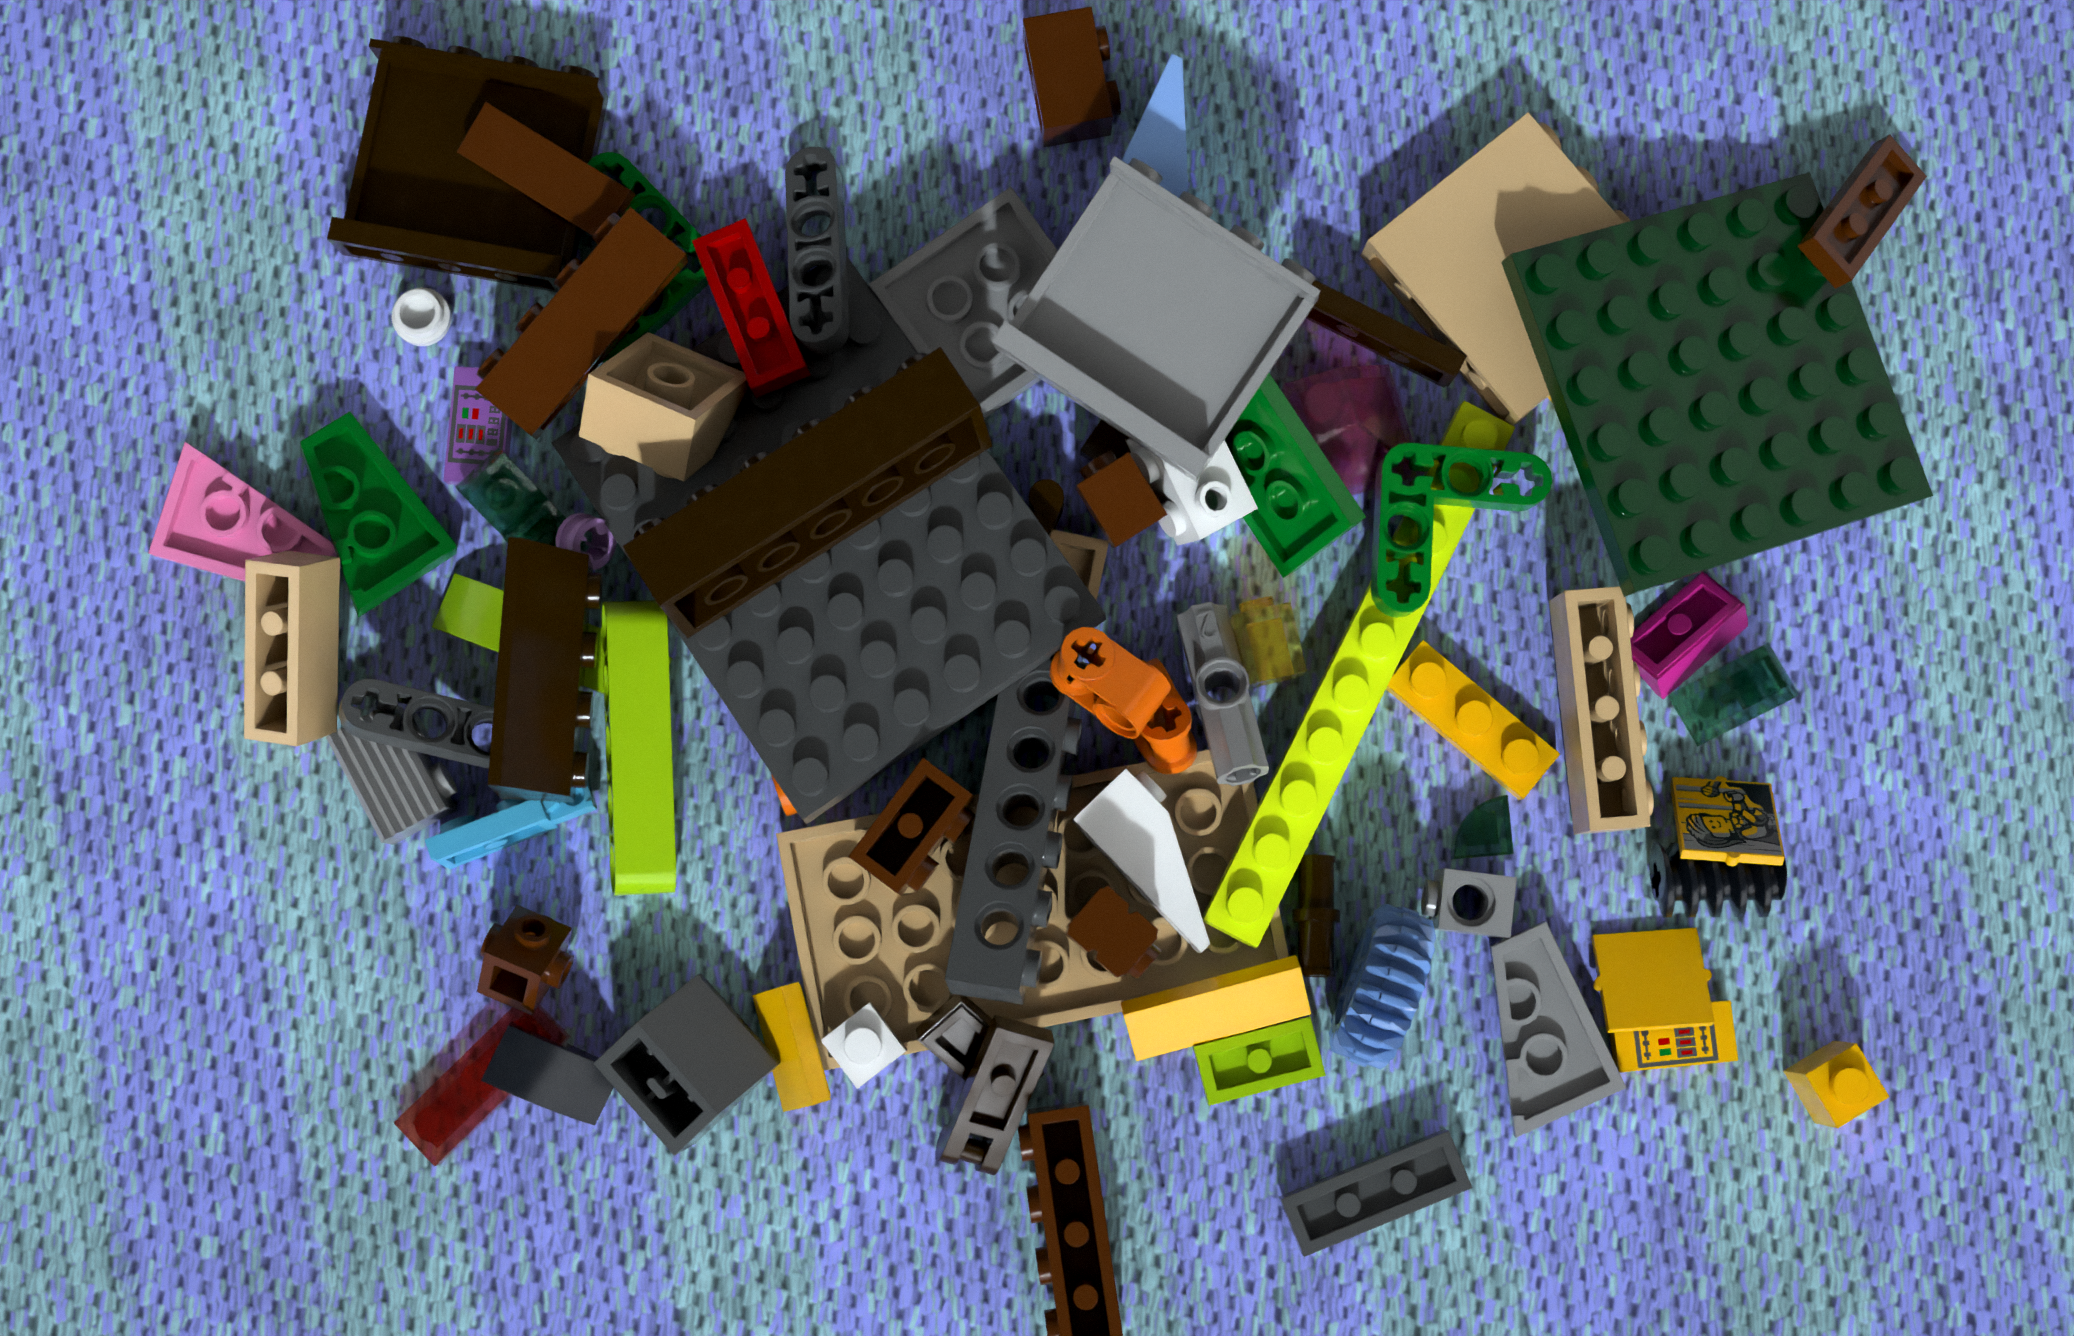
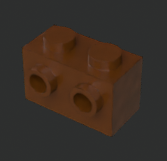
M922 758L848 857L897 894L902 896L908 887L918 892L939 865L931 856L943 840L947 838L952 843H955L974 819L976 814L968 809L974 801V797L969 791L925 758Z

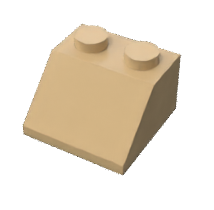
M647 332L588 374L579 437L600 445L603 450L610 454L625 456L649 466L663 477L676 478L684 482L714 456L749 384L744 372Z

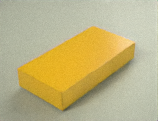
M795 982L752 995L765 1045L781 1062L772 1072L783 1112L831 1100V1094L801 984Z

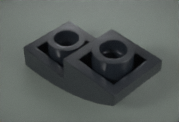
M514 1022L509 1023L481 1081L521 1099L591 1125L596 1124L614 1088L593 1064L598 1057L570 1044H567L566 1047Z

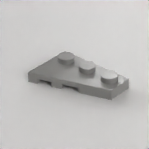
M1542 921L1512 935L1511 938H1505L1490 945L1515 1138L1627 1088L1547 922Z

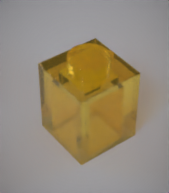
M1269 596L1239 604L1240 613L1232 615L1230 622L1241 664L1249 675V689L1301 678L1307 672L1291 603L1275 605L1273 597Z

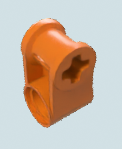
M1081 627L1070 632L1063 640L1060 650L1055 653L1050 663V678L1053 685L1061 693L1067 695L1094 714L1108 729L1125 738L1135 739L1140 735L1171 689L1168 679L1156 667L1135 657L1110 639L1104 632L1093 627ZM1092 643L1096 645L1095 650L1090 648ZM1079 656L1086 658L1089 662L1085 669L1078 667L1074 663ZM1069 675L1074 678L1072 682L1067 679Z
M1154 658L1147 662L1164 674L1171 685V689L1140 735L1132 740L1147 764L1154 771L1162 774H1176L1190 767L1197 757V743L1190 731L1192 715L1188 705L1176 690L1166 668L1158 658Z

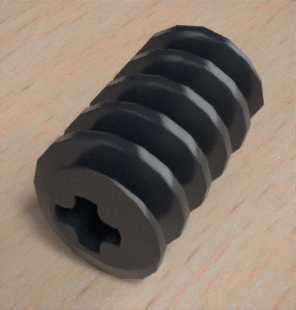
M1659 842L1653 843L1649 863L1651 888L1654 899L1658 901L1663 918L1672 917L1676 901H1682L1687 917H1696L1699 903L1703 900L1706 902L1710 917H1720L1724 900H1729L1734 917H1744L1748 900H1753L1758 917H1768L1772 900H1782L1787 885L1785 858L1782 866L1737 863L1736 866H1729L1723 861L1680 859L1678 842L1670 843L1666 850Z

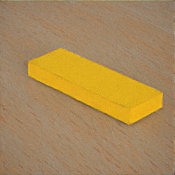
M1296 955L1120 1002L1136 1061L1311 1014L1301 967Z

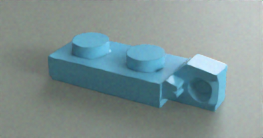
M587 781L586 788H576L575 803L506 799L496 805L498 812L478 820H475V817L472 815L462 816L442 824L439 827L441 834L425 839V843L431 860L448 869H452L559 828L558 824L597 809V805L590 784Z

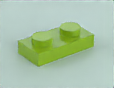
M1310 1016L1192 1046L1206 1102L1209 1106L1326 1076Z

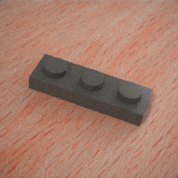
M1443 1129L1279 1196V1200L1299 1250L1305 1257L1472 1188V1185L1449 1130Z

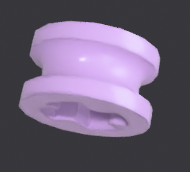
M581 512L566 518L558 528L556 535V547L589 555L593 570L602 568L610 561L614 555L617 542L606 526V520ZM586 531L592 532V542H587V538L583 536ZM581 540L586 541L585 544L589 547L586 552L580 550Z

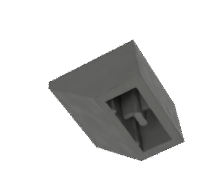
M700 973L637 1021L593 1064L675 1156L696 1144L781 1062Z

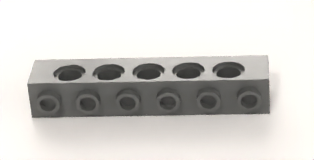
M1053 656L998 693L945 981L951 994L1023 1005L1026 987L1037 988L1042 951L1033 950L1037 927L1047 928L1049 923L1052 891L1044 890L1047 868L1057 869L1059 865L1063 835L1062 833L1054 832L1057 810L1068 811L1072 791V775L1064 774L1067 753L1078 754L1082 732V719L1074 718L1076 702L1061 693L1053 685L1050 678V663ZM1081 656L1074 662L1082 669H1085L1089 664L1084 663ZM1069 675L1067 679L1072 682L1074 678ZM1039 695H1050L1058 700L1052 709L1045 712H1037L1028 707L1029 702ZM1030 750H1039L1049 756L1043 765L1033 769L1022 767L1017 763L1020 756ZM1028 806L1038 812L1037 818L1026 826H1015L1007 821L1010 812L1017 807ZM1017 863L1028 869V874L1024 880L1015 885H1005L996 879L999 870L1007 864ZM997 922H1010L1018 928L1016 936L1009 943L995 945L985 939L987 930Z

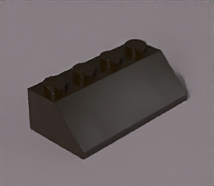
M508 537L487 785L501 799L575 803L576 788H586L588 781L589 752L579 751L580 729L591 728L593 692L583 690L585 668H596L598 632H588L590 609H600L603 576L602 573H593V565L587 554L517 537Z

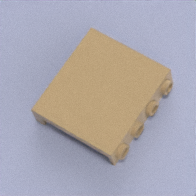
M1529 112L1369 238L1360 255L1430 338L1467 356L1459 373L1499 419L1513 426L1524 419L1550 394L1501 262L1512 253L1631 221L1622 211L1613 210L1598 193L1599 187L1594 177L1581 166L1575 167L1562 152L1561 143L1556 133L1543 122L1537 123Z

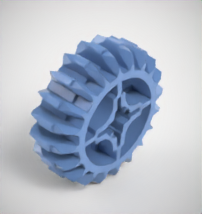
M1382 904L1374 910L1373 915L1368 919L1366 928L1362 930L1357 946H1355L1335 1003L1336 1007L1329 1031V1043L1332 1052L1344 1056L1345 1060L1363 1067L1368 1065L1378 1069L1384 1068L1395 1058L1398 1048L1403 1044L1407 1030L1411 1027L1422 992L1426 988L1425 982L1431 969L1430 963L1435 952L1436 934L1432 920L1419 915V912L1403 906L1395 907L1389 904Z

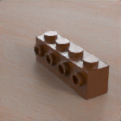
M631 207L622 217L614 212L601 224L592 237V240L598 244L584 262L575 257L566 265L554 281V285L560 289L545 307L538 302L534 304L515 327V330L521 336L506 353L501 348H497L477 371L476 375L482 381L475 390L536 440L586 383L588 374L603 363L688 263L685 252Z
M1086 1100L1028 1109L1029 1124L1019 1125L1018 1135L1022 1161H1035L1038 1185L1026 1186L1031 1224L1043 1222L1047 1246L1035 1248L1040 1285L1052 1284L1056 1306L1054 1309L1044 1310L1047 1336H1123L1089 1104Z

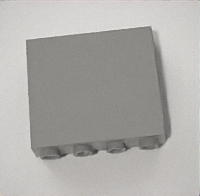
M1114 156L1109 163L1111 172L1010 324L1004 321L991 342L997 351L1197 482L1318 301L1321 290L1312 285L1316 279L1315 276L1300 264L1288 258H1285L1282 264H1279L1262 253L1261 250L1264 247V243L1248 230L1234 225L1229 231L1210 219L1213 210L1196 196L1183 191L1178 198L1159 184L1163 179L1162 176L1144 162L1132 158L1130 163L1126 164Z

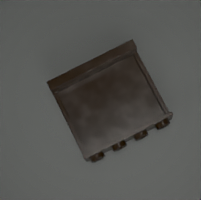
M393 36L391 42L370 38L369 48L378 59L345 216L344 219L331 218L327 240L345 256L558 292L560 289L554 285V281L566 265L576 257L582 229L457 153V150L485 102L588 164L598 152L609 98L600 78L595 77L593 72L578 66L565 65L561 67L560 71L540 68L536 62L520 56H506L504 61L482 58L479 52L462 46H449L447 51L426 48L422 42L404 36Z

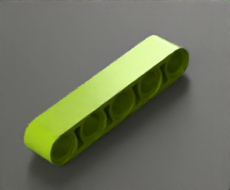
M656 600L604 601L602 603L601 627L613 896L674 893L676 888V848L667 615L659 607Z

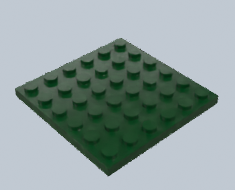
M1810 172L1512 253L1501 262L1624 597L1933 496L1852 282L1850 281L1835 289L1797 247L1824 211Z

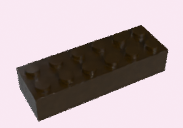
M941 346L928 355L926 353H918L905 360L898 367L896 375L877 387L870 385L854 392L845 401L842 409L826 419L816 418L800 426L793 433L792 440L775 451H764L750 457L741 465L739 473L719 486L712 484L699 489L687 500V506L666 519L660 517L645 523L635 532L634 539L622 547L659 607L688 639L992 447L981 406Z

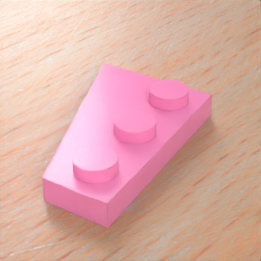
M186 442L184 443L148 554L245 582V560L283 551L337 557L332 541Z

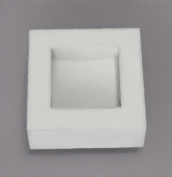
M871 1002L821 1039L822 1043L857 1089L907 1051Z

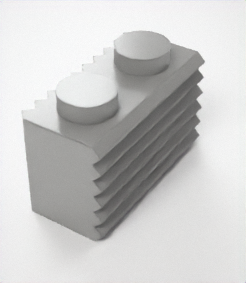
M397 706L395 713L392 714L376 709L360 719L372 722L376 713L395 716L390 728L400 731V720L405 710L403 707ZM415 713L412 716L414 730L419 735L430 738L423 722ZM340 728L337 732L326 737L381 843L395 845L457 810L451 799V796L458 792L452 776L442 762L439 761L433 764L428 754L360 739L349 734L344 728Z

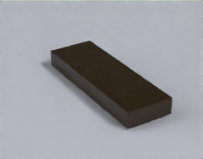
M1317 280L1313 282L1312 285L1321 291L1318 301L1306 319L1443 388L1445 386L1448 387L1459 373L1467 357L1466 355Z

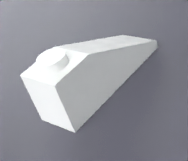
M1125 769L1073 819L1072 823L1197 953H1202L1210 945V941L1169 812L1160 804L1167 795L1144 771H1141L1134 777Z

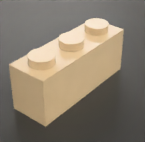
M283 551L245 560L244 739L300 746L337 732L340 557Z

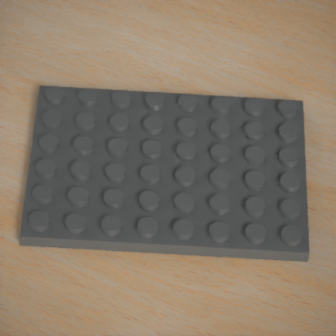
M847 255L849 335L844 346L836 353L825 357H814L800 347L811 374L810 376L758 398L754 396L749 386L712 459L684 482L676 478L663 477L649 466L625 456L610 454L603 450L600 445L579 437L581 423L551 442L600 517L606 520V526L625 554L626 552L622 546L634 539L635 532L642 525L656 518L663 517L666 519L687 506V500L699 489L712 484L719 486L738 474L741 465L750 457L764 451H775L791 441L793 433L800 426L816 418L826 419L842 409L845 401L854 392L870 385L877 387L896 375L898 367L905 360L917 354ZM818 265L806 273L803 283L808 286L821 285L830 278L833 268L827 265ZM788 285L777 293L790 323ZM814 306L817 312V327L811 331L813 334L822 333L823 324L827 323L828 320L821 306ZM726 327L691 349L694 352L744 372ZM988 450L687 639L668 617L806 824L1054 656L1060 650L1063 640L1070 632L1081 627L1095 628L1107 620L1105 612Z

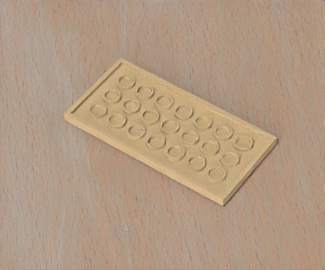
M1209 749L1198 751L1193 764L1186 770L1176 774L1159 773L1154 771L1147 762H1141L1072 776V791L1068 811L1057 810L1054 832H1059L1063 835L1059 865L1057 869L1047 868L1044 890L1052 891L1049 923L1047 928L1037 927L1033 950L1042 951V963L1037 988L1026 987L1023 1005L967 997L992 1019L994 1015H999L1043 1028L1123 1012L1120 1002L1289 957L1279 905L1257 948H1252L1204 923L1210 945L1202 953H1197L1072 823L1073 819L1123 770L1127 769L1134 777L1141 771H1144L1167 795L1160 804L1169 812L1202 916L1258 806L1254 783L1251 782L1233 787L1229 784H1218ZM979 794L973 795L974 801L968 807L975 814ZM1028 806L1017 807L1010 812L1007 821L1015 826H1026L1037 818L1038 812ZM881 813L776 833L809 1017L824 1071L840 1068V1065L822 1043L821 1039L869 1002L873 1004L907 1049L902 1055L928 1050L917 1040L916 1028L955 995L950 993L945 976L975 817L955 843L945 838L931 856L939 865L918 892L908 887L902 896L848 857ZM1017 863L1007 864L999 870L996 879L1005 885H1015L1024 880L1028 874V869ZM1109 886L1130 904L1129 913L1138 911L1159 929L1157 933L1158 938L1154 944L1162 951L1138 979L1133 978L1129 973L1118 978L1112 976L1092 959L1094 951L1084 952L1065 935L1067 924L1100 887ZM997 922L987 930L985 939L992 944L1003 945L1014 939L1018 928L1010 922Z

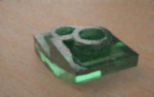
M500 447L455 486L470 504L501 534L507 543L508 537H517L556 546L558 528L566 517ZM581 540V542H580V547H581L586 541H582V540Z

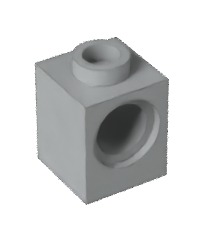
M1447 868L1435 870L1434 880H1425L1423 886L1421 914L1430 916L1435 930L1495 938H1511L1517 877ZM1461 886H1468L1473 889L1478 895L1480 902L1477 914L1469 920L1459 917L1452 904L1454 893Z

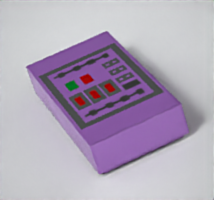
M455 366L443 481L448 485L506 488L513 421L475 390L482 381L476 375L479 368Z

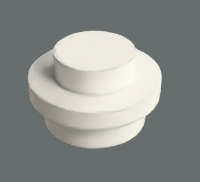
M420 287L406 291L397 299L392 310L394 329L402 339L416 346H429L437 343L447 334L452 322L449 304L441 294L430 288Z

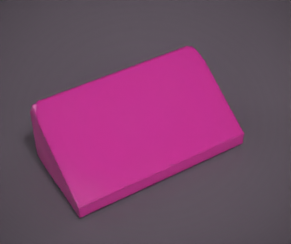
M1701 572L1634 630L1633 636L1630 638L1632 660L1637 663L1640 676L1660 698L1665 699L1748 627L1745 604L1706 573Z

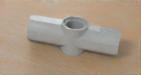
M1212 601L1192 605L1188 610L1176 616V622L1195 693V710L1203 724L1217 783L1229 784L1232 787L1251 783L1260 776L1268 774L1269 766L1249 694V675L1241 664L1226 605L1214 604ZM1222 686L1230 688L1236 693L1233 698L1225 701L1213 699L1207 694L1211 689Z

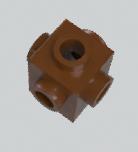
M516 905L504 925L494 923L484 939L480 951V956L484 958L477 992L533 1015L549 988L552 986L560 989L570 972L574 955L566 952L572 928L548 916Z

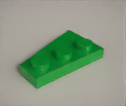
M350 411L300 441L301 454L337 557H340V567L358 618L457 554L456 543Z

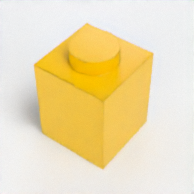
M1832 1041L1783 1071L1816 1124L1839 1128L1890 1097L1857 1043Z

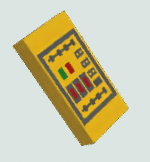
M1731 1000L1711 1001L1715 1021L1712 1026L1609 1033L1612 1058L1619 1073L1738 1061Z

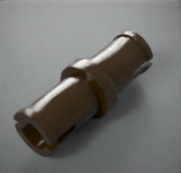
M1303 855L1298 865V909L1292 910V922L1298 923V962L1303 977H1335L1334 924L1340 923V910L1334 909V863H1336V857L1331 855Z

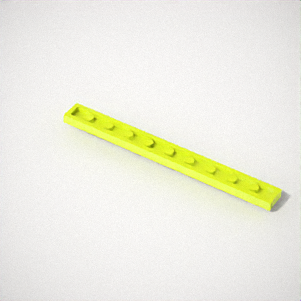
M1464 400L1457 407L1439 445L1504 451L1516 427ZM1434 460V466L1428 472H1425L1423 476L1435 477L1439 462ZM1464 462L1451 465L1449 479L1453 487L1465 493L1475 491L1479 483L1478 473L1475 468ZM1433 479V482H1432V484H1431V489H1435V490H1436V488H1435V481H1434V479ZM1434 504L1431 587L1428 599L1415 612L1406 617L1398 618L1385 615L1377 609L1372 600L1370 581L1202 915L1204 923L1252 948L1259 946L1475 508ZM1403 515L1392 540L1403 546L1412 545L1417 540L1418 528L1411 518ZM1386 556L1387 562L1399 560L1398 576L1390 584H1386V588L1389 591L1396 592L1397 602L1403 603L1407 596L1414 593V587L1404 585V566L1410 561L1417 563V558L1395 559Z

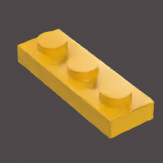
M1424 640L1415 647L1394 672L1386 688L1388 692L1518 800L1526 797L1560 755L1557 750Z

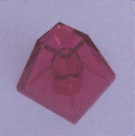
M1389 364L1339 367L1284 383L1281 391L1352 496L1375 490L1378 464L1391 448L1402 443H1414ZM1402 459L1395 468H1392V473L1401 475L1403 481L1424 474V472L1409 469V460Z

